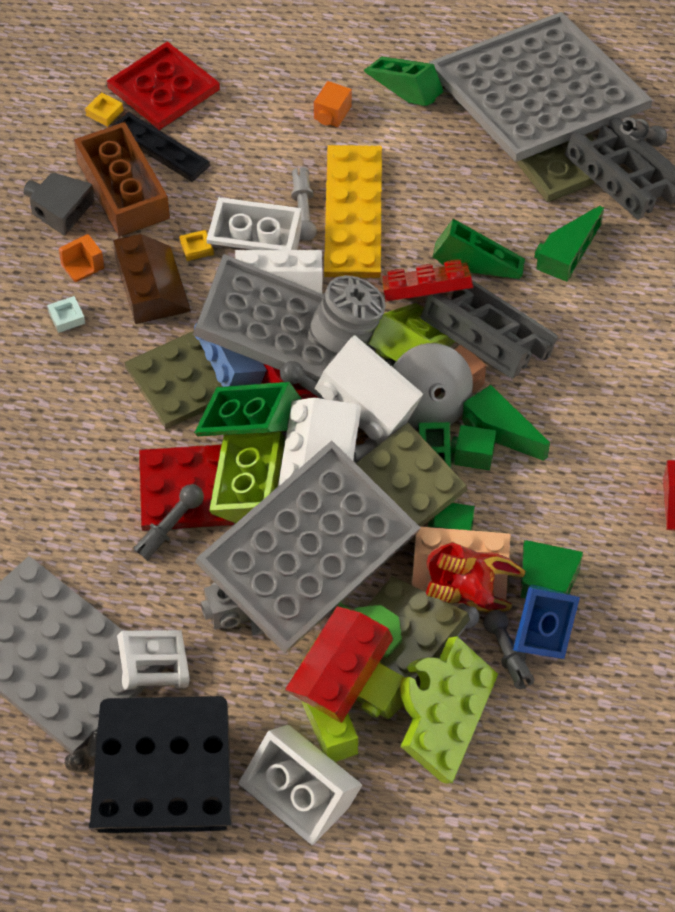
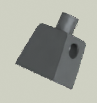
M57 173L49 174L41 184L29 180L24 187V195L30 197L32 214L64 236L95 201L91 183Z

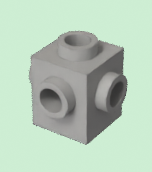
M216 583L204 588L205 601L200 602L205 620L211 619L215 630L233 628L241 622L251 620Z

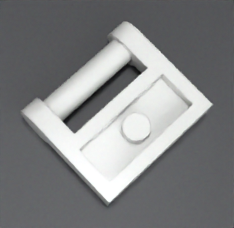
M182 630L121 631L117 635L123 670L122 686L125 690L136 689L137 686L174 685L177 689H185L189 686L190 677ZM173 665L174 672L137 673L136 666Z

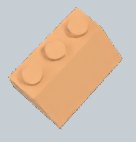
M421 527L415 539L412 586L426 592L429 582L432 581L426 564L427 558L437 548L453 542L476 552H494L509 558L511 534ZM495 574L494 596L506 600L508 575Z

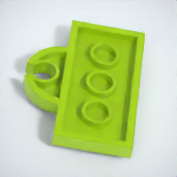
M458 636L448 638L439 659L432 657L420 658L411 662L406 667L409 672H415L419 675L420 688H418L415 679L412 677L401 678L400 683L402 702L405 710L412 717V722L401 744V748L439 781L446 784L453 783L498 676V673Z

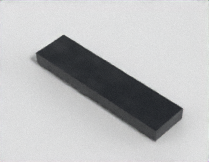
M129 111L112 125L125 122L141 151L191 182L210 167V161Z

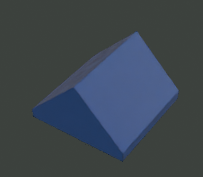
M533 584L529 586L513 650L565 659L580 597Z

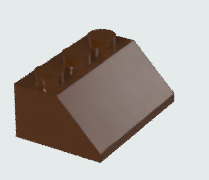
M142 234L113 240L117 266L135 324L191 312L171 246Z

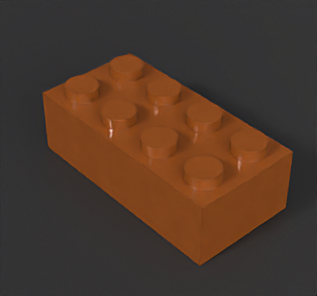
M125 122L74 139L77 162L87 181L92 184L93 191L118 237L170 219L168 196Z

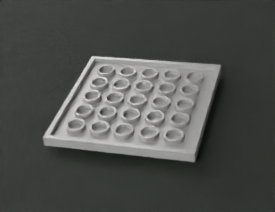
M562 12L429 61V63L434 64L441 84L515 162L570 141L571 136L575 133L585 135L600 129L604 125H609L610 120L619 117L622 120L647 110L652 105V99Z

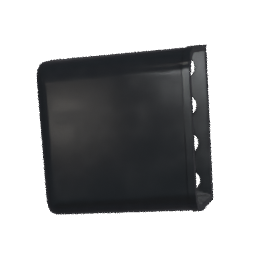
M222 696L104 699L100 703L89 829L95 833L232 830L230 734L227 700Z

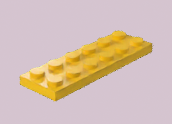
M328 145L324 277L336 278L347 275L358 278H381L382 146Z

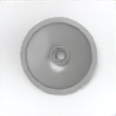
M426 343L411 348L397 360L393 368L423 393L422 398L407 422L416 431H418L419 423L450 422V425H452L462 416L463 402L472 396L473 378L470 367L461 354L443 344ZM441 388L440 395L435 397V390Z

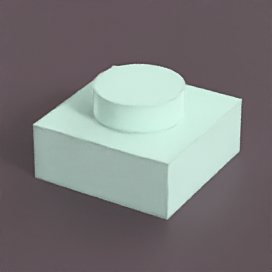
M75 296L47 305L48 312L58 333L85 324L84 315Z

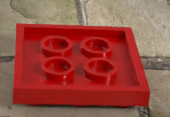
M168 41L107 80L108 89L158 130H161L220 90V83Z
M461 260L446 261L444 266L433 268V264L420 265L416 267V271L405 272L404 269H394L388 271V275L382 276L385 302L473 288L467 263H461Z
M222 444L139 450L142 531H149L151 523L158 526L180 501L179 494L181 489L189 484L197 485L202 489L204 500L199 507L188 509L172 529L234 525V522L213 515L209 511Z

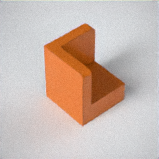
M89 234L59 248L61 265L74 282H78L105 268L102 251Z

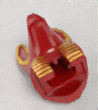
M452 542L437 548L428 556L426 564L432 581L428 584L426 594L446 603H464L467 606L475 607L478 611L490 612L492 610H501L505 612L511 609L512 603L494 596L495 574L524 577L526 571L503 555L494 552H476L468 547Z

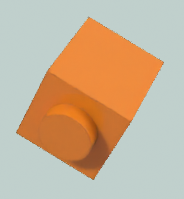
M327 81L314 101V119L323 125L339 127L352 107V89Z

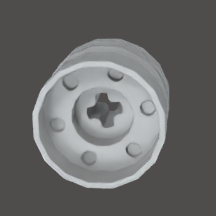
M347 275L334 278L329 282L322 301L311 322L312 334L320 344L336 353H339L354 335L368 346L372 334L386 308L383 295L375 286L361 278Z

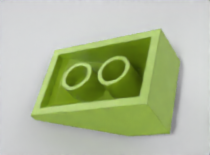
M413 303L384 313L368 345L375 348V352L379 356L386 359L392 358L397 361L405 352L418 345L439 343L450 347L455 341L422 320L420 316L424 307Z

